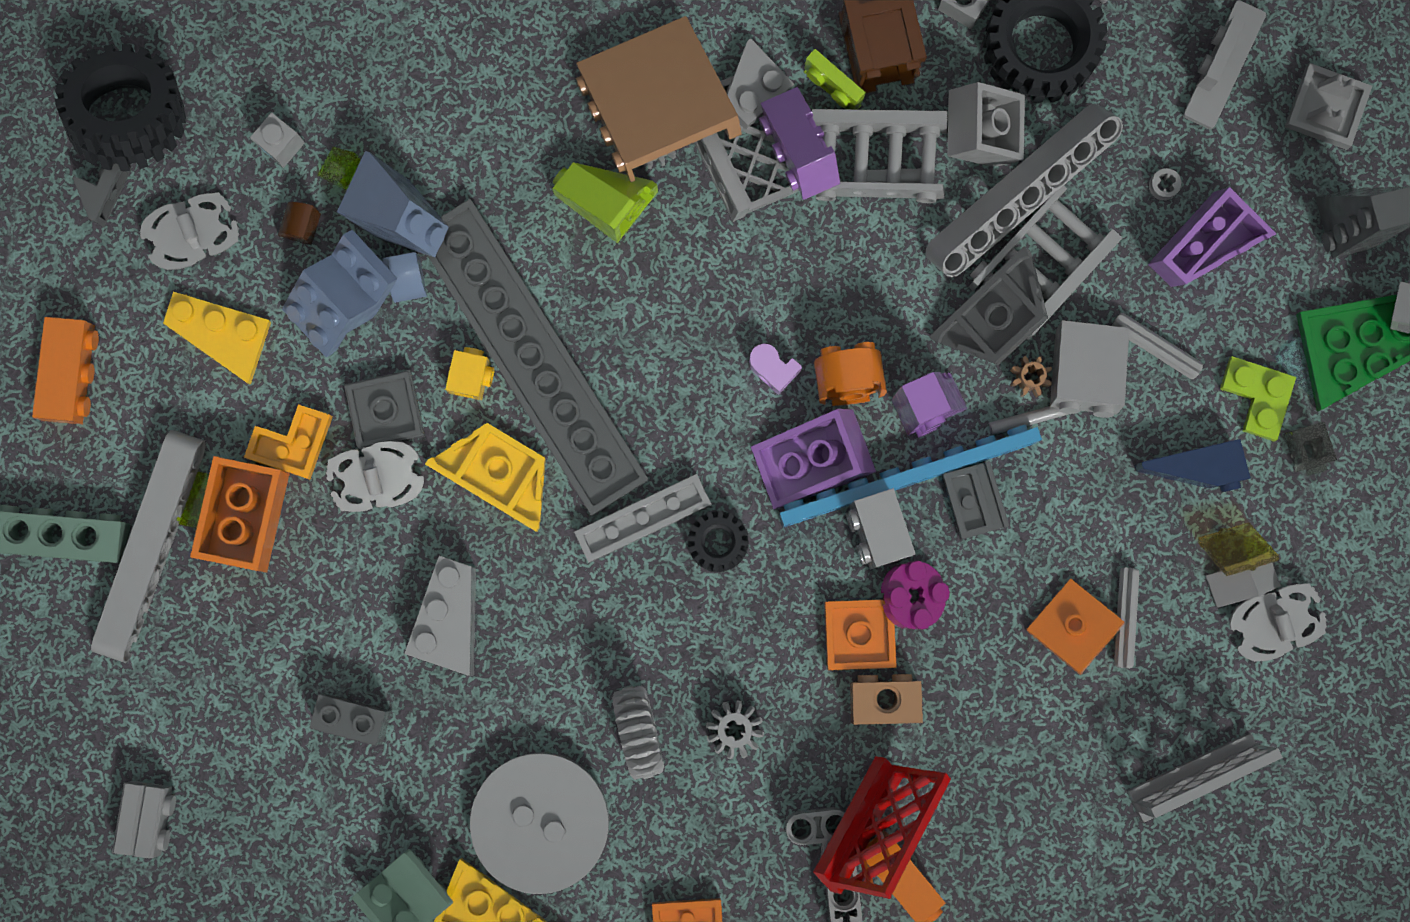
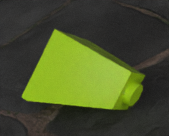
M574 162L568 169L562 168L553 180L555 185L553 187L554 195L616 243L620 241L658 193V185L652 180L635 177V181L630 182L626 174Z

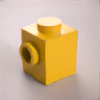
M464 347L463 352L454 350L445 388L449 394L482 400L485 386L491 387L494 377V367H490V360L488 357L483 356L484 351L470 347Z

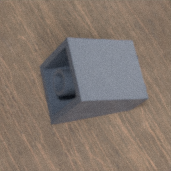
M364 152L337 213L381 240L435 257L449 228L448 225L409 179L372 153Z

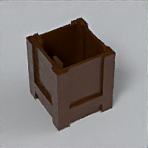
M842 0L843 8L841 12H838V18L853 82L864 90L865 94L876 92L875 86L901 81L902 86L914 84V78L920 76L919 68H921V63L925 62L927 58L914 0Z

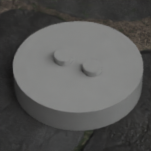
M536 752L521 755L509 760L493 771L477 792L470 816V833L473 847L485 869L505 886L530 894H547L561 891L585 877L600 858L609 833V808L599 783L581 764L555 753Z

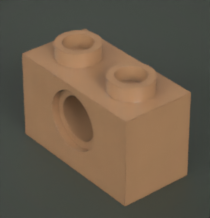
M893 674L892 681L879 682L878 675H858V682H850L852 724L923 723L921 681H913L912 674ZM884 689L891 690L895 698L893 705L887 709H882L877 703V695Z

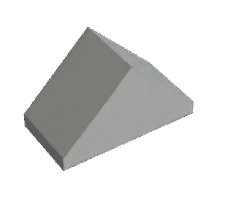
M1269 554L1205 576L1216 608L1261 596L1281 586Z

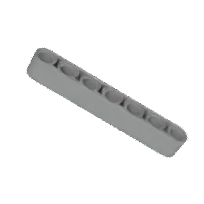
M1091 104L1084 108L934 237L926 248V258L949 277H955L964 272L1114 143L1122 132V120L1098 104Z
M170 430L166 435L91 645L92 652L123 663L128 662L132 654L129 651L132 643L137 642L145 620L142 619L143 613L148 612L206 448L205 440L175 430Z

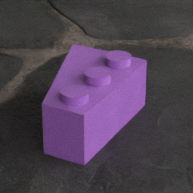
M798 87L762 102L763 116L759 118L761 127L765 135L769 136L772 134L776 142L772 145L779 164L785 161L789 171L785 172L792 191L798 189L803 200L839 185L840 178L835 151L832 146H826L822 138L825 136L820 126H816L812 118L813 113Z
M1228 187L1213 192L1148 265L1170 287L1185 285L1222 265V263L1234 256L1249 250L1261 241L1276 235V233Z
M932 372L901 386L891 399L907 435L909 436L916 432L918 438L937 430L942 423L946 422V418L967 409L951 373L947 374L946 372L942 374L941 372Z

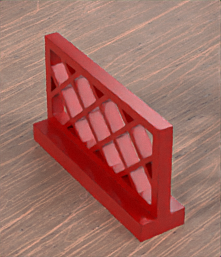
M875 756L813 873L830 892L842 894L843 890L846 889L890 899L951 778L944 772L892 765L887 758ZM902 778L908 779V784L896 790ZM930 782L935 783L931 791L920 796L918 789ZM913 793L915 800L899 808L897 802ZM892 805L894 812L882 818L886 808ZM919 810L920 813L917 819L905 825L903 818ZM898 822L900 829L884 838L882 831ZM877 835L878 842L866 848L871 837ZM904 839L901 850L890 855L888 848ZM882 852L884 859L868 867L866 860ZM861 864L862 872L850 878L855 867ZM888 869L889 873L883 885L874 884L872 878Z

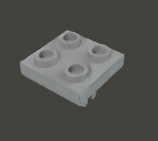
M1309 63L1304 70L1285 128L1348 150L1353 144L1372 85Z

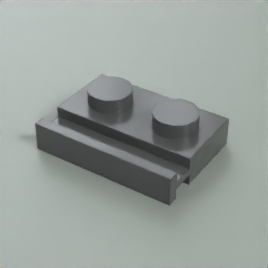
M990 461L941 475L960 540L1009 526Z

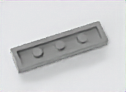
M695 474L574 533L588 563H591L711 506V502L698 475Z

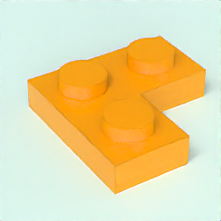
M298 404L288 435L285 436L255 426L244 458L311 480L333 416Z

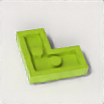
M1233 356L1230 357L1220 389L1252 399L1242 431L1271 441L1278 440L1296 377Z

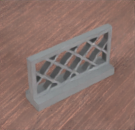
M734 76L720 81L724 89H727L726 93L729 91ZM740 125L741 131L759 138L754 152L736 145L739 136L734 138L733 143L720 139L718 134L714 133L694 142L733 222L745 217L746 214L799 191L798 189L792 191L790 186L785 188L773 183L777 169L789 171L786 164H779L777 159L774 160L758 153L763 139L776 143L772 135H765L763 129L760 131L749 126L745 130ZM725 148L730 150L729 155L727 154ZM734 152L752 158L747 173L734 168L731 162ZM756 160L773 167L769 181L751 175ZM739 177L742 178V179H744L743 185H742V183H741ZM748 181L766 187L763 198L754 202L750 201L745 191ZM770 189L776 191L775 193L768 195Z
M1247 733L1126 791L1141 822L1145 823L1283 757L1278 748L1256 744L1252 733Z

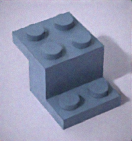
M350 230L342 235L332 255L302 271L282 310L287 314L290 321L295 323L309 338L312 345L318 348L327 358L338 349L348 332L371 320L377 314L398 278L353 230Z

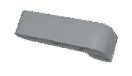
M835 807L793 812L785 821L786 834L791 842L797 845L821 843V852L823 854L834 834L826 830L827 819L833 815L843 817L845 812ZM805 819L809 822L810 830L805 836L798 837L791 832V826L795 820ZM855 867V869H854V871H853V873H852V875H851L850 878H852V877H854V876L857 875V868H856V867ZM825 886L829 922H843L841 912H847L849 922H863L859 892L852 891L850 899L845 902H838L833 898L834 892H830Z

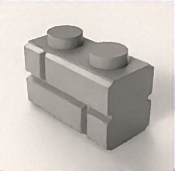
M129 781L123 784L112 853L156 858L161 856L162 851H166L170 841V830H165L167 817L173 815L176 805V796L171 795L172 786Z

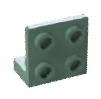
M407 849L352 897V900L370 922H431L453 904L446 889L434 879L425 868L423 861L415 856L410 849Z

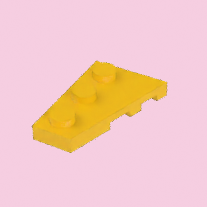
M173 292L163 324L251 385L271 321Z

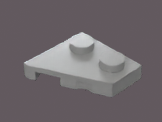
M750 38L744 47L727 93L738 114L740 125L746 130L763 115L762 102L791 90L794 83Z

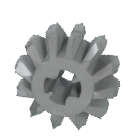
M736 701L735 712L730 711L728 702H723L722 706L726 713L724 716L715 709L711 712L712 716L719 720V723H706V728L718 730V733L709 735L707 740L709 743L718 739L721 740L715 748L717 754L721 753L725 746H728V759H733L734 748H739L741 757L745 758L747 757V751L744 748L745 744H748L754 750H757L759 747L756 742L750 739L751 736L759 738L764 736L763 731L752 730V726L763 722L762 718L756 717L749 721L748 718L753 714L755 708L749 706L744 714L740 713L742 701ZM735 720L737 725L743 724L745 728L744 732L740 731L742 736L738 739H734L733 735L725 734V728H729L727 723Z

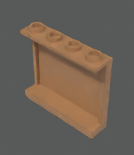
M686 16L576 63L580 76L575 78L583 97L589 95L591 102H588L587 105L595 122L601 120L603 127L599 128L603 140L607 147L614 146L616 152L612 153L615 165L619 173L626 171L630 182L635 181L632 169L721 130H725L729 139L742 135L738 114Z

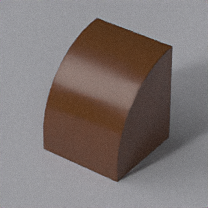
M288 202L278 236L312 245L321 214L313 205Z

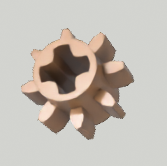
M1024 356L1021 358L1022 368L1013 366L1010 369L1013 374H1016V379L1010 386L1018 385L1022 389L1021 397H1024L1028 391H1032L1037 398L1041 395L1040 385L1049 387L1052 384L1050 380L1046 379L1047 373L1052 370V367L1044 368L1040 364L1042 360L1040 356L1034 362H1029L1028 358ZM1028 370L1030 373H1037L1038 378L1034 382L1032 380L1026 381L1024 378Z

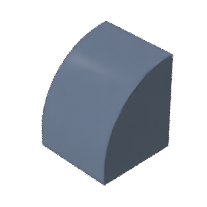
M416 252L382 258L383 263L398 278L390 291L394 303L427 297L421 260Z

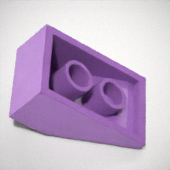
M836 409L751 446L773 509H778L790 502L800 499L804 500L823 491L846 485L876 472L853 409Z

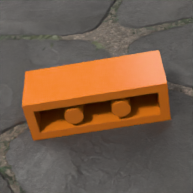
M44 317L32 418L47 422L83 425L84 417L89 415L91 407L90 398L86 397L88 384L93 382L95 374L94 365L90 363L92 350L97 349L99 341L98 332L94 330L95 325L85 320Z

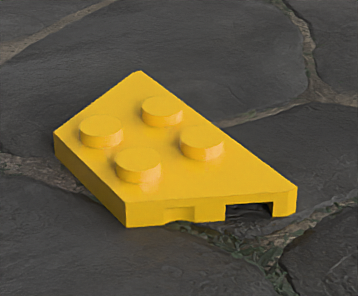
M484 424L473 431V434L460 439L452 444L450 448L436 457H431L425 463L428 467L532 530L538 532L540 529L546 458L492 425Z

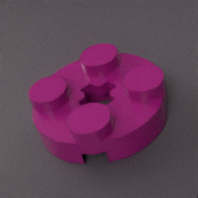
M911 561L894 566L886 574L881 585V593H884L885 604L882 605L884 612L893 624L902 629L919 630L932 626L941 617L946 601L950 596L949 587L943 583L940 574L932 566L921 561ZM910 588L917 589L919 593L918 601L913 603L910 602L912 597L909 593Z

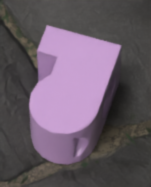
M769 344L756 346L750 354L749 364L751 370L778 395L802 369V366L793 358L787 364L781 361L778 351Z

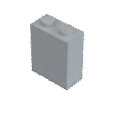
M1062 320L1055 334L1050 407L1059 408L1060 412L1067 414L1089 411L1093 412L1094 416L1102 418L1113 417L1114 414L1117 415L1125 406L1129 328Z

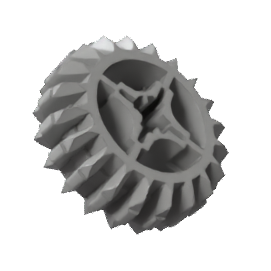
M642 685L629 686L614 692L612 703L630 776L636 780L641 778L648 779L654 777V775L661 774L664 769V761L646 689Z

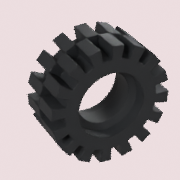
M721 510L710 511L700 516L692 524L688 535V549L691 557L701 568L707 571L719 573L735 568L744 559L749 547L748 532L743 525L744 523L736 518L734 514ZM713 529H723L731 537V547L722 555L710 553L705 546V537Z

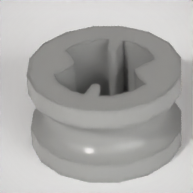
M1168 168L1157 171L1149 181L1150 193L1158 200L1166 201L1172 199L1180 191L1182 184L1180 175ZM1160 177H1164V180L1169 178L1173 184L1169 187L1171 192H1166V188L1163 191L1158 188V184L1161 182Z

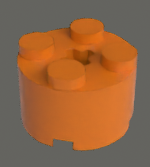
M874 342L858 343L853 349L841 350L840 346L826 347L820 350L821 356L814 361L819 402L823 405L826 404V399L832 400V406L865 403L870 401V394L878 392V398L887 393L881 352L875 349Z

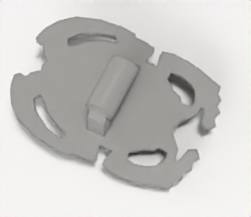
M219 192L201 194L188 199L191 207L187 209L184 201L164 205L154 210L144 219L140 229L141 239L153 241L155 248L148 257L153 264L166 270L187 268L206 258L203 249L208 248L209 255L213 256L226 251L238 242V222L233 220L230 230L227 225L219 221L221 205L226 211L230 212L231 210L228 201ZM211 202L215 204L216 209L200 208L199 204ZM167 211H169V213L166 214V215L160 220V222L158 223V226L156 227V229H153V224H154V222H155L162 214H164V213H166ZM226 231L227 238L225 241L215 245L214 242L221 235V232ZM168 255L177 259L187 258L188 260L175 262L165 259L164 256Z
M384 441L372 444V446L362 449L364 457H359L358 449L345 451L329 459L326 466V479L328 481L333 480V472H335L336 477L344 481L345 486L341 492V498L336 491L331 492L333 501L336 502V506L341 511H368L373 508L371 503L373 500H376V507L402 505L416 498L424 485V476H417V474L412 472L411 466L414 460L419 458L416 450L400 441ZM381 448L398 450L403 453V457L391 451H381ZM352 459L353 463L343 472H339L338 469L341 462ZM408 484L411 485L409 492L403 497L393 500L394 497L405 490ZM350 494L351 496L362 499V503H351L345 496Z
M1310 583L1293 584L1278 589L1281 598L1277 600L1276 593L1270 592L1244 600L1234 609L1229 625L1231 630H1238L1244 637L1242 644L1236 647L1242 656L1252 661L1276 659L1283 656L1284 653L1293 650L1294 647L1291 641H1295L1297 648L1304 647L1326 633V614L1320 612L1318 622L1316 617L1308 613L1311 597L1317 603L1321 600L1318 592L1315 591L1314 587H1311ZM1292 593H1303L1306 599L1302 601L1290 599L1289 595ZM1258 602V604L1255 605L1249 611L1248 616H1246L1245 620H1243L1242 618L1245 612L1250 608V606ZM1314 623L1312 632L1302 637V633L1309 624ZM1253 647H1259V649L1274 650V652L1258 653L1253 650Z

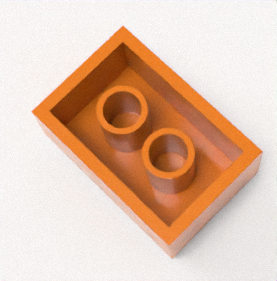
M213 456L190 557L267 573L289 473L279 469Z

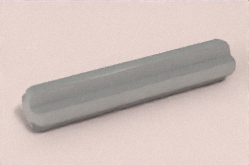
M1120 313L1113 321L1112 326L1129 328V340L1189 379L1196 378L1203 368L1202 362L1125 313Z
M1124 567L1120 569L1117 616L1125 623L1116 633L1114 665L1118 668L1130 669L1134 666L1140 573L1136 568Z

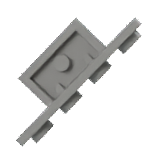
M1240 0L1235 2L1225 25H1220L1213 36L1211 44L1215 46L1211 55L1206 54L1200 64L1197 73H1200L1201 77L1183 113L1184 118L1210 130L1215 127L1263 24L1266 12Z

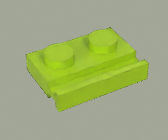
M814 49L806 58L804 73L814 84L825 90L838 105L846 110H858L862 106L861 103L866 92L819 51Z

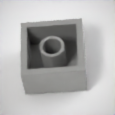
M980 82L949 90L947 156L994 167L1024 161L1025 95Z
M894 488L853 501L849 505L850 511L845 513L850 531L858 532L861 543L856 545V549L862 565L868 563L871 570L916 555Z

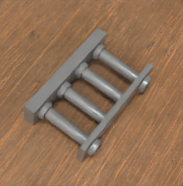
M812 109V118L816 126H820L825 135L823 140L827 147L832 146L835 151L836 136L840 132H853V135L856 136L853 182H840L839 185L816 194L817 200L834 201L836 197L916 198V201L919 203H935L937 199H944V185L934 184L936 138L940 134H948L947 111ZM873 133H886L889 136L887 183L867 182L869 136H872ZM906 133H920V136L923 137L921 183H900L902 142Z
M1062 186L1040 205L1041 208L989 264L982 261L970 274L974 281L970 284L969 288L974 291L982 282L985 284L994 275L992 271L1004 258L1009 261L1018 252L1014 247L1027 234L1066 269L1064 272L1069 276L1060 285L1056 281L1052 283L1035 268L1041 291L1044 293L1042 296L1047 300L1044 304L1049 319L1119 243L1122 237L1113 229L1105 237L1101 233L1097 235L1058 200L1067 190L1065 186ZM1048 210L1088 244L1086 248L1091 253L1083 261L1079 257L1073 258L1036 224ZM1043 324L1039 328H1037L1027 338V340H1029L1043 326Z

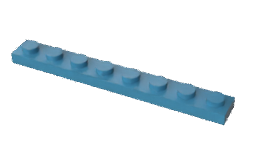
M1022 425L1008 430L1009 437L996 441L995 436L992 435L975 441L976 448L964 451L963 446H959L943 452L945 456L943 459L932 462L930 456L912 462L913 469L901 473L899 467L879 473L881 479L868 483L867 478L856 480L847 484L849 490L836 494L835 488L816 494L817 500L804 504L803 499L783 505L785 511L779 513L782 527L784 528L847 507L853 501L894 488L895 491L1036 444L1042 440L1038 427L1028 430L1026 425Z

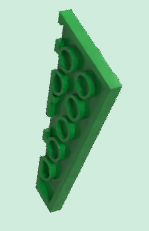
M1397 295L1308 310L1296 314L1317 412L1410 361V334L1390 329Z

